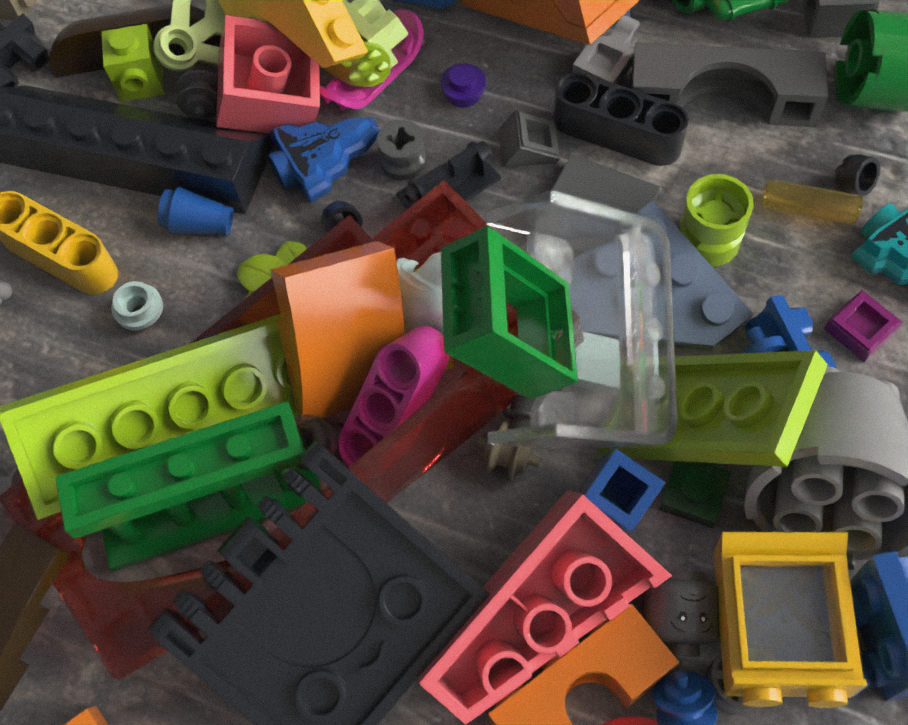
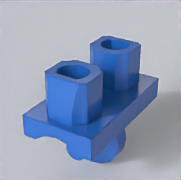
M783 295L771 296L766 301L763 311L748 320L744 325L751 345L742 354L812 350L806 340L813 332V321L806 308H790ZM816 350L828 366L837 369L829 352Z

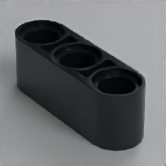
M569 73L561 77L556 84L553 119L555 126L560 132L658 166L670 165L681 156L689 121L687 112L681 106L584 73Z

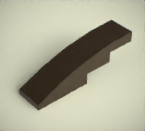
M17 523L13 524L0 546V712L29 666L20 657L50 610L40 604L70 556L69 552Z

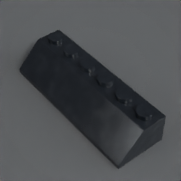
M28 85L0 88V163L156 196H162L165 189L176 190L178 187H182L224 206L232 207L234 212L246 214L267 164L268 155L271 154L274 143L268 133L216 127V122Z

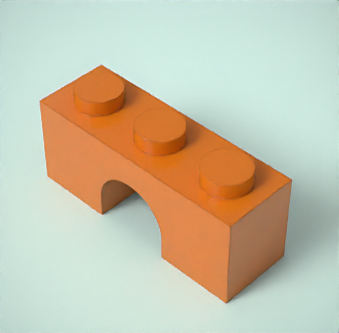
M631 603L630 607L612 620L606 619L588 632L590 636L576 647L570 649L561 657L557 654L540 666L543 672L525 686L521 684L494 704L495 709L488 713L489 724L573 725L565 709V698L573 688L583 683H598L607 687L627 709L654 688L662 678L670 675L679 661Z

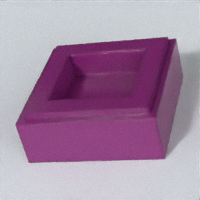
M861 290L828 320L824 329L865 362L899 330L903 322L865 291Z

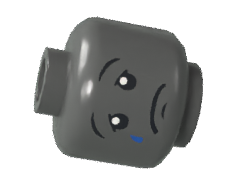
M667 570L672 575L670 578L656 588L650 587L643 592V618L674 656L700 657V645L712 644L720 638L717 586L712 582L705 581V572Z

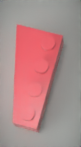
M567 490L483 586L489 593V596L417 678L418 682L466 725L530 679L533 671L557 654L561 657L579 643L578 639L604 620H612L630 607L629 602L650 587L656 588L672 575L583 494Z

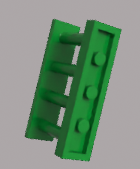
M288 401L55 476L65 532L73 539L102 530L109 569L112 572L234 532L247 516L258 523L269 520L257 508V505L265 496L278 500L288 509L289 513L311 506L312 504L304 497H300L287 486L286 480L283 479V476L291 467L297 469L321 491L322 488L318 476L299 459L305 451L293 411Z

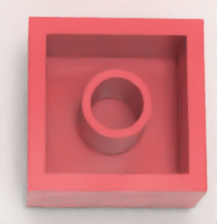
M225 15L218 53L216 127L270 134V130L286 124L301 127L315 122L320 108L319 64L270 22Z

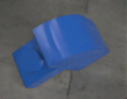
M612 447L588 475L579 488V493L590 500L623 531L629 529L633 532L666 482Z

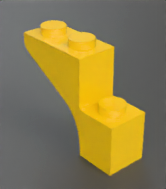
M218 0L225 15L270 22L323 68L355 60L368 53L342 0Z

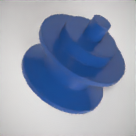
M683 671L662 678L653 689V700L658 707L656 711L658 725H715L718 714L713 704L715 691L712 683L702 675Z

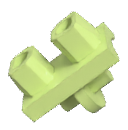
M342 0L362 41L377 43L384 47L390 56L392 68L398 63V60L391 49L409 35L401 21L390 9L386 11L379 0H354L351 3L347 0Z

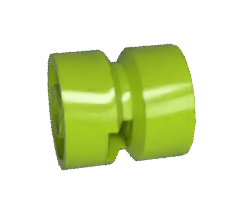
M725 174L704 176L690 186L678 229L712 267H719L729 263L737 255L754 208L753 195L744 183L735 177Z

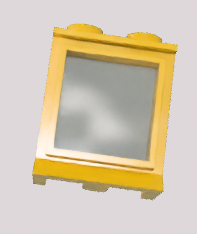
M722 532L713 552L715 583L718 589L719 632L725 696H742L743 704L751 707L778 706L782 704V697H807L808 706L835 708L848 705L847 698L853 697L867 686V681L863 679L846 556L848 532Z

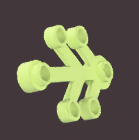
M193 0L172 1L170 25L162 28L154 40L155 56L164 67L173 71H186L197 62L218 66L219 47L204 43L215 34L222 35L225 13L218 0H206L204 18L189 27L190 3ZM177 43L184 48L185 54L181 56L174 55L168 46Z

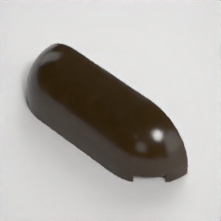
M172 4L87 18L69 24L58 33L50 49L49 66L54 77L105 69L103 66L101 31L147 24L152 38L155 40L157 33L162 28L170 25ZM190 5L189 27L204 18V10ZM215 34L204 43L219 47L221 36ZM177 43L168 46L174 55L181 56L185 54L184 48Z

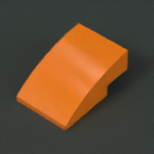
M378 241L270 269L281 318L276 319L296 410L301 424L352 409L378 352L383 346L405 334L395 251L393 247Z

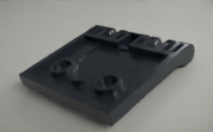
M315 440L299 459L334 490L333 494L328 498L297 469L291 467L283 476L287 486L298 496L304 497L318 509L317 512L302 526L278 500L265 496L257 505V508L292 539L284 548L258 522L247 516L218 548L219 553L253 583L247 591L238 580L226 572L219 564L208 560L201 567L199 573L202 574L205 582L211 588L218 591L233 604L231 609L220 620L200 597L190 593L188 590L182 589L173 599V603L184 616L188 617L207 636L203 639L190 623L170 608H165L148 627V631L159 644L254 725H378L489 596V593Z

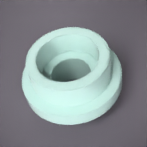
M128 282L119 287L113 296L112 314L117 323L128 330L148 328L159 319L163 311V300L158 291L143 282ZM138 305H144L141 309L132 312Z

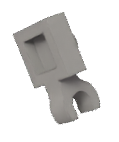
M623 15L618 20L609 37L601 35L591 45H586L573 63L572 73H584L619 85L632 66L633 48L635 42L638 41V37L633 34L639 27L640 22Z

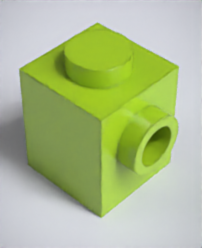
M147 24L101 31L103 66L120 101L125 102L165 95L163 66L155 56L154 40Z

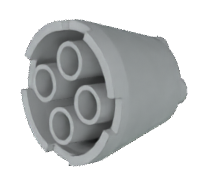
M827 366L788 466H753L746 487L744 502L746 518L753 519L764 532H848L846 554L848 570H855V560H868L873 555L897 551L899 557H908V420L899 399L900 393L898 388L888 381H879L859 373L840 372L834 367Z

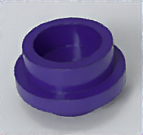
M467 63L456 64L449 67L442 74L440 80L441 91L452 105L470 107L476 104L485 92L486 78L483 71L475 65Z

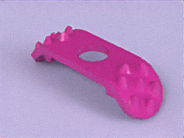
M406 9L393 12L409 35L391 49L398 63L390 69V73L384 82L373 87H360L334 78L327 86L320 85L322 100L326 104H330L331 100L335 101L342 111L346 107L358 110L367 106L417 56L424 34L422 22L417 14Z

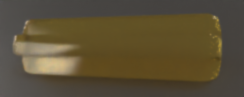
M771 179L767 181L764 187L762 206L774 210L854 224L861 215L863 198L860 195Z

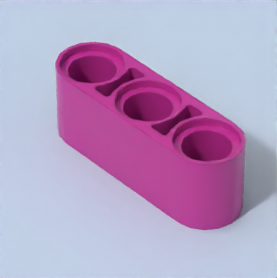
M419 326L383 346L378 352L337 443L339 454L343 462L350 469L358 473L371 472L402 450L407 444L450 358V355L444 352L443 335L438 330L430 326Z

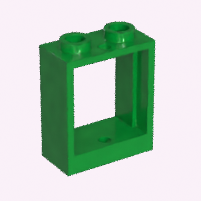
M485 226L441 248L443 346L445 353L529 399H534L578 382L569 283L489 226ZM506 302L517 309L519 339L508 333ZM563 330L561 337L556 339V335Z

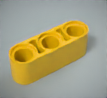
M14 191L0 193V240L8 250L83 293L99 295L107 292L114 286L118 279L117 266L102 241L95 234L21 193Z

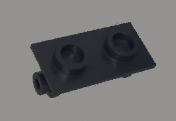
M473 141L468 143L467 149L420 178L408 180V186L396 193L397 198L423 228L501 180V176L487 162V160L492 158V152L484 141L478 144Z

